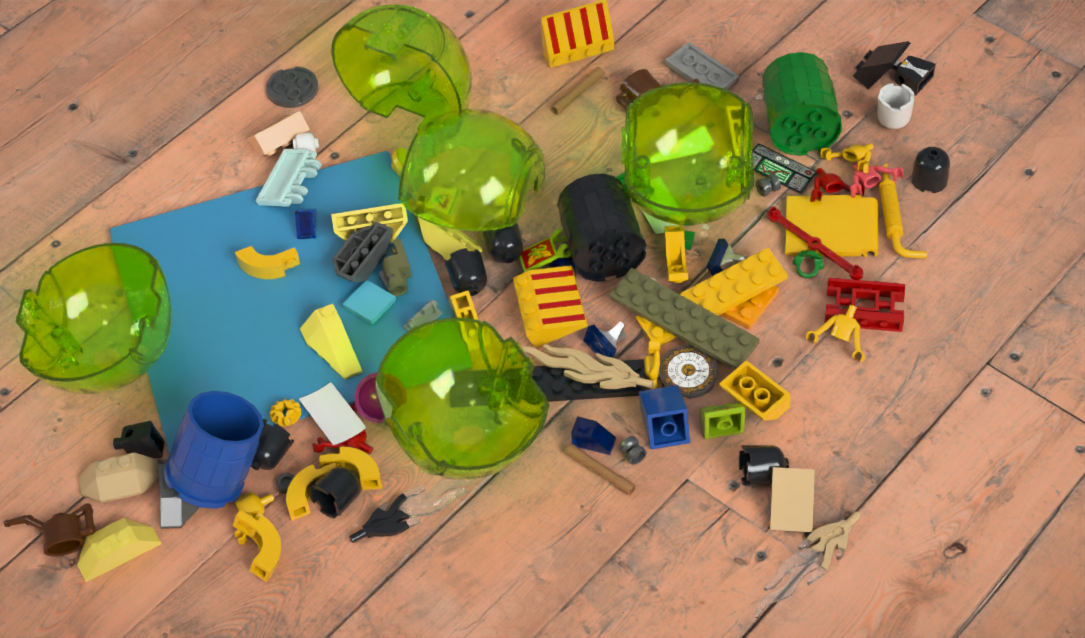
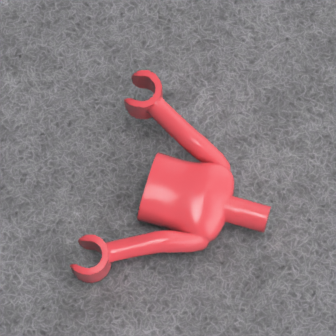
M854 163L853 169L856 171L852 175L851 197L854 198L855 193L862 195L859 183L863 184L866 188L878 185L881 181V176L877 172L892 174L893 181H897V177L904 178L903 169L899 167L891 169L883 166H869L868 173H864L863 170L858 171V163Z

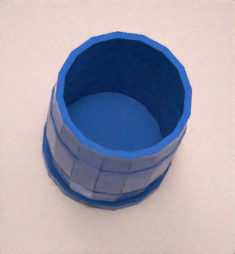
M209 391L194 397L181 421L170 456L163 470L167 486L170 489L173 487L179 493L178 497L200 508L218 509L225 507L226 503L235 502L241 495L245 484L244 481L259 445L260 435L264 427L262 415L253 404L229 392Z

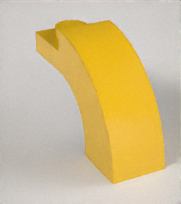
M253 246L235 252L239 267L248 275L259 279L286 276L284 270L300 264L295 247L270 256L259 254L254 250Z
M340 447V454L328 453L319 456L321 467L335 463L337 467L353 470L360 478L362 490L382 489L379 468L367 453L352 447Z
M335 463L325 465L317 470L312 464L301 470L293 478L286 495V503L291 521L310 514L308 505L310 498L309 489L327 472L337 467Z

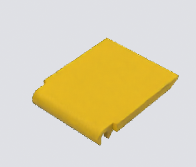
M822 195L821 201L815 199L814 202H810L811 196H787L786 219L810 236L820 238L824 246L840 257L861 256V254L867 257V252L873 251L875 257L878 256L877 199L872 197L861 198V195H855L854 198L851 195ZM786 229V255L795 257L802 250L808 249L807 243Z

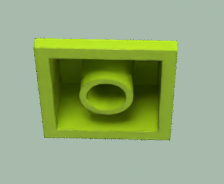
M740 402L700 408V423L704 438L710 439L744 433L745 407Z

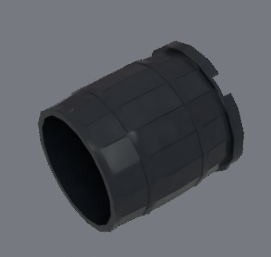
M590 174L576 179L564 188L559 195L557 207L577 274L586 280L601 282L606 281L605 277L616 275L618 279L625 276L631 268L637 269L646 257L645 249L647 245L644 236L641 234L630 198L622 182L615 176Z

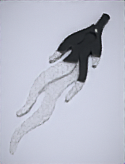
M481 466L468 476L444 479L422 495L419 494L425 491L424 485L407 490L398 496L390 507L388 502H384L372 513L369 520L362 526L363 529L349 536L351 542L354 543L366 536L371 538L397 535L412 526L420 524V518L415 517L434 514L446 507L457 496L466 494V489L460 488L438 499L444 492L452 488L475 481L483 472V467Z

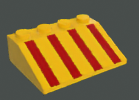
M607 0L596 1L541 17L543 56L549 68L614 50V36Z
M572 266L529 270L513 277L526 336L535 348L588 326Z

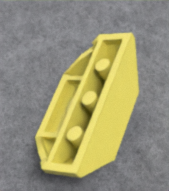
M405 203L331 214L334 233L344 241L352 233L378 222L393 228L389 244H392L393 240L397 238L408 222Z
M426 212L418 215L424 242L433 251L440 253L445 260L448 261L451 258V253L467 248L468 251H475L477 249L482 252V248L477 242L449 222L437 217L434 213Z
M122 518L94 532L92 535L86 536L77 566L84 580L88 582L162 543L153 527Z

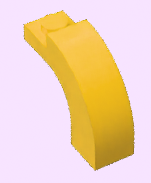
M683 225L664 226L668 281L681 283L684 280H688Z
M240 510L235 517L233 527L251 537L259 548V554L253 560L249 571L267 582L274 573L280 558L281 540L274 525L263 515L257 521L252 515Z

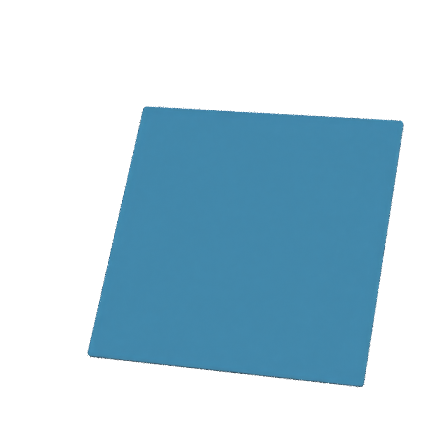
M388 151L316 170L317 175L315 178H304L300 185L308 189L307 194L302 195L303 202L301 204L260 206L257 204L256 199L263 186H259L110 229L169 454L191 400L200 393L223 391L240 396L253 404L262 415V419L268 420L267 424L273 426L274 423L270 418L269 412L271 411V406L276 404V401H283L284 398L286 400L293 399L296 403H299L301 408L299 420L310 417L311 415L299 398L318 391L330 382L350 405L355 403L354 395L357 385L371 373L382 372L390 374L400 382L403 388L449 375V372L463 371L473 367L472 359L399 176L391 167L392 159ZM405 203L408 222L396 239L401 238L410 264L412 277L407 279L408 291L403 295L397 296L396 302L371 325L343 308V303L364 282L353 283L338 277L332 258L346 241L334 233L331 214ZM394 242L388 245L384 258L393 255L391 248H394ZM253 246L254 250L259 254L270 256L295 247L300 264L284 270L286 275L284 277L259 279L248 275L239 267L235 252ZM382 259L367 280L388 292L379 276V273L382 271ZM435 300L438 304L436 308L443 313L418 337L403 328L407 320L416 315L428 301ZM330 304L334 305L363 372L345 380L330 367V364L324 358L318 356V353L306 344L300 331L301 326L315 310ZM286 408L283 411L284 417H286L288 411Z

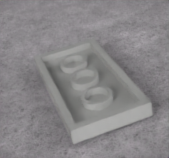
M690 42L665 59L666 66L691 82L697 78L700 83L695 86L714 99L739 81V75Z

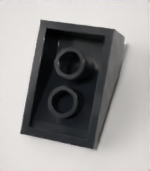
M906 41L878 46L873 51L869 50L863 57L865 61L861 60L855 67L857 71L853 77L867 89H870L897 62L911 43Z

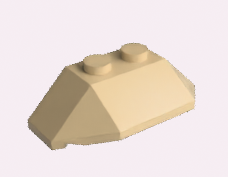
M130 453L94 461L79 476L81 496L105 503L143 494L155 481H158L157 459L137 453Z

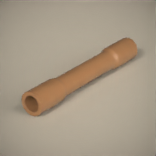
M600 67L593 70L581 83L550 107L551 111L556 115L559 114L590 85L604 76V71Z
M571 443L567 446L565 453L576 461L583 463L626 494L631 495L635 491L636 485L623 476L616 474L574 444Z

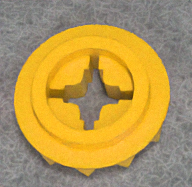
M284 398L283 401H276V404L271 406L270 418L273 423L279 426H290L296 423L301 416L300 405L293 399L286 400ZM285 408L288 410L286 417L283 414Z

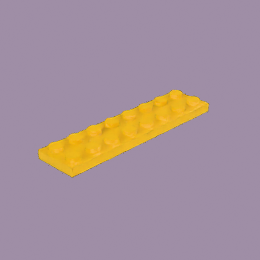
M767 247L680 293V295L710 312L720 315L788 279V274ZM636 316L637 323L649 341L658 340L660 346L677 338L641 316Z

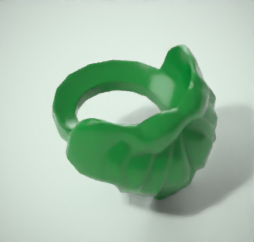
M802 250L794 257L793 265L796 266L798 274L803 278H813L818 274L819 269H824L823 258L814 250ZM803 258L815 259V270L812 273L806 274L801 271L800 265Z

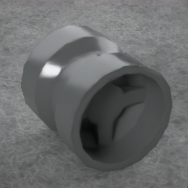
M774 173L767 175L765 179L760 178L756 180V188L763 197L769 195L771 191L776 192L781 189L780 181Z
M635 436L626 438L619 446L620 451L627 455V460L632 465L641 462L647 455L646 450L639 446V441Z

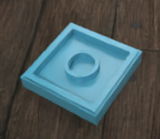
M366 280L343 303V308L373 325L396 302V296Z

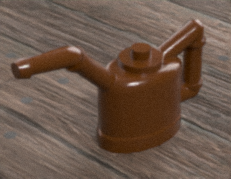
M641 69L632 73L622 82L620 86L622 92L616 96V100L628 114L634 117L644 105L655 103L661 92L684 93L700 82L696 78L682 86L660 85L647 69ZM626 97L635 104L634 107L625 100Z
M89 503L84 504L71 514L57 513L45 523L34 518L32 515H23L4 521L5 527L25 523L43 532L44 554L53 557L76 552L84 545L83 537L92 535L96 529L93 520L94 511ZM85 515L86 526L84 529H81L80 517Z

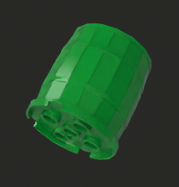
M804 52L789 53L775 59L767 66L762 76L765 110L773 144L784 153L797 156L808 155L807 152L816 149L820 152L822 148H828L837 141L841 134L842 123L841 115L838 112L833 82L826 64L816 55Z

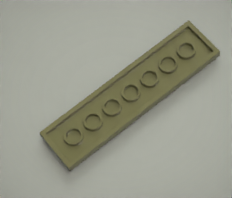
M633 268L628 271L609 295L610 300L734 370L748 359L760 343L759 338Z

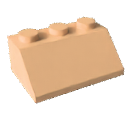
M297 111L247 137L246 140L260 156L266 154L268 157L277 152L276 148L279 146L284 148L290 145V140L294 139L297 134L305 133L310 129L301 112Z

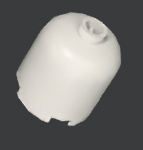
M891 83L880 89L877 115L879 122L889 129H899L909 123L914 105V92L911 88L904 84L901 87L894 86Z

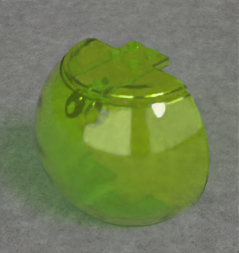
M389 4L373 7L359 13L345 23L335 34L331 46L335 70L344 87L362 108L385 118H388L396 107L422 116L424 119L418 125L417 130L435 137L445 138L457 129L469 106L472 93V72L462 43L443 21L416 7Z
M695 82L664 85L642 94L634 100V103H629L626 110L625 127L621 128V164H625L624 182L627 197L632 199V202L639 209L666 223L694 226L712 223L729 216L745 204L746 200L750 199L754 187V162L752 148L753 111L749 103H745V100L738 95L721 87Z
M483 109L451 111L424 124L414 136L403 163L398 200H401L404 207L417 217L447 228L486 231L501 229L506 226L511 227L517 223L525 211L526 194L533 183L534 191H538L545 180L544 154L534 138L522 126L502 114Z
M104 243L76 251L55 263L48 271L42 274L38 282L36 294L32 289L24 290L20 300L16 323L25 333L19 353L20 363L42 382L59 390L76 394L111 392L123 388L143 376L164 353L169 342L172 326V303L169 286L158 260L149 252L134 245Z
M471 318L437 319L421 324L406 332L389 348L376 376L378 401L384 418L396 441L410 460L421 470L443 478L470 480L493 475L506 469L518 461L534 444L545 424L550 408L547 397L532 378L534 363L530 357L524 354L521 345L515 342L512 336L503 340L497 330L488 322H481Z

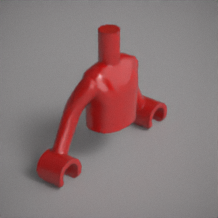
M818 168L816 173L819 176L814 179V190L811 192L810 202H814L815 199L821 201L822 191H820V186L828 193L838 192L842 188L850 192V186L845 184L838 175L826 173L822 168ZM861 185V196H864L865 186Z
M354 405L350 406V407L352 408V410H353V411L356 413V415H357V408H356V406H354ZM365 429L352 438L336 445L329 441H324L322 437L317 438L318 444L312 443L313 451L316 453L323 452L325 447L340 449V447H352L360 449L367 454H371L373 451V447L365 443L367 438Z

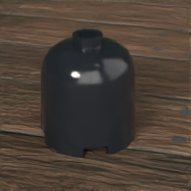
M935 146L923 148L918 152L912 171V184L921 192L927 190L937 193L947 186L950 170L948 154L943 149Z
M503 216L501 220L495 221L493 218L485 223L482 227L483 237L488 252L494 261L508 264L521 256L523 242L519 225L515 218Z
M467 248L451 253V258L448 261L446 260L445 264L454 290L457 293L469 291L470 296L477 295L487 284V274L481 252L477 249L475 251H468Z
M262 419L264 427L251 467L255 470H259V468L271 470L278 465L294 443V440H290V433L278 424L274 423L271 426L267 424L268 420Z
M742 445L743 450L739 451V470H743L744 478H741V482L744 486L772 484L773 467L789 468L788 458H785L783 451L775 445Z
M335 467L313 484L309 489V496L313 503L317 501L322 507L320 511L323 514L334 519L341 515L357 499L361 492V484L358 475L353 470L345 467Z

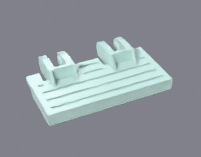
M284 149L256 199L257 204L260 206L301 204L303 202L302 195L304 196L308 192L305 186H300L304 178H315L317 175L316 169H320L322 165L319 160H314L317 153L309 152L308 149Z

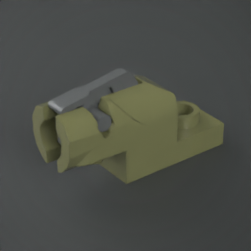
M401 238L393 240L394 248H391L393 255L383 259L382 271L379 273L388 292L396 297L408 291L407 279L412 277L410 264Z

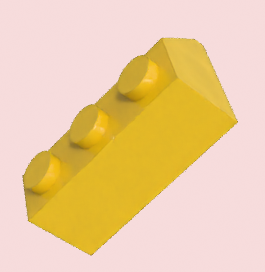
M747 360L719 383L723 390L763 421L776 420L790 408L791 394Z

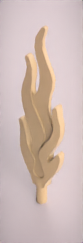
M547 344L543 345L546 352L568 358L552 357L533 347L524 346L513 349L514 352L532 355L547 367L570 369L564 370V376L582 383H600V387L604 389L636 387L637 385L652 389L654 384L652 380L639 377V374L634 372L623 361L603 356L599 353H596V359L598 360L596 361L580 350L555 348Z

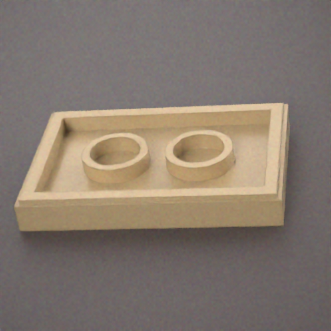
M773 467L770 530L812 532L815 469Z

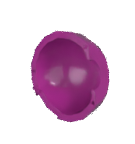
M382 372L371 373L363 378L357 385L354 395L355 405L359 413L368 421L378 424L387 419L390 414L405 402V393L400 382L392 375Z

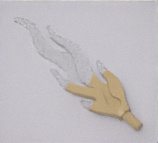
M855 511L846 521L841 520L837 523L819 527L803 542L798 544V550H803L813 543L820 541L815 546L790 556L781 564L772 581L764 585V591L775 588L786 574L791 573L790 577L781 588L762 598L757 605L755 618H759L767 605L791 596L801 580L810 572L818 569L808 578L807 585L821 578L828 571L833 552L836 548L838 550L836 559H841L846 551L848 536L852 526L861 518V514Z

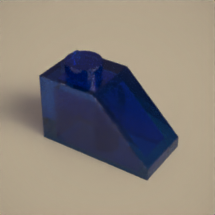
M577 416L571 431L572 444L578 448L611 455L616 437L597 421Z

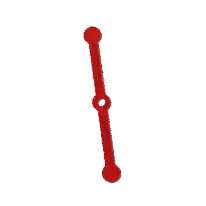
M771 207L767 212V219L769 221L777 222L807 243L809 250L818 251L849 273L851 279L860 280L863 278L864 271L860 266L851 265L822 244L820 238L810 236L783 217L776 207Z

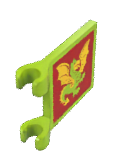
M561 228L556 229L550 237L523 250L520 261L524 272L536 270L558 258H568L572 255L570 250L564 251L569 248L567 243L562 244L556 250L554 242L560 243L566 240L565 234L558 236L563 233Z

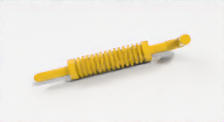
M885 163L883 167L888 168V163ZM881 172L883 181L879 184L887 237L892 239L893 248L900 256L926 259V251L908 250L902 247L900 238L904 232L896 184L890 180L888 173Z

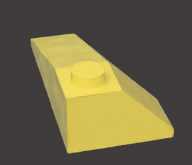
M330 304L315 310L300 328L306 344L318 353V356L324 358L330 364V367L344 380L363 373L334 305Z

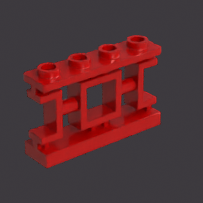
M828 278L826 296L836 297V305L826 304L824 323L834 315H846L848 309H839L840 305L855 306L856 299L875 300L874 308L857 307L853 316L860 324V329L902 332L904 310H894L895 302H904L905 284ZM840 294H851L852 298L840 297ZM879 297L890 298V301H879ZM879 308L890 309V313L879 312Z

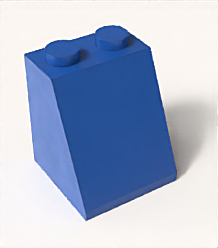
M678 385L640 391V409L650 449L690 443L687 407Z

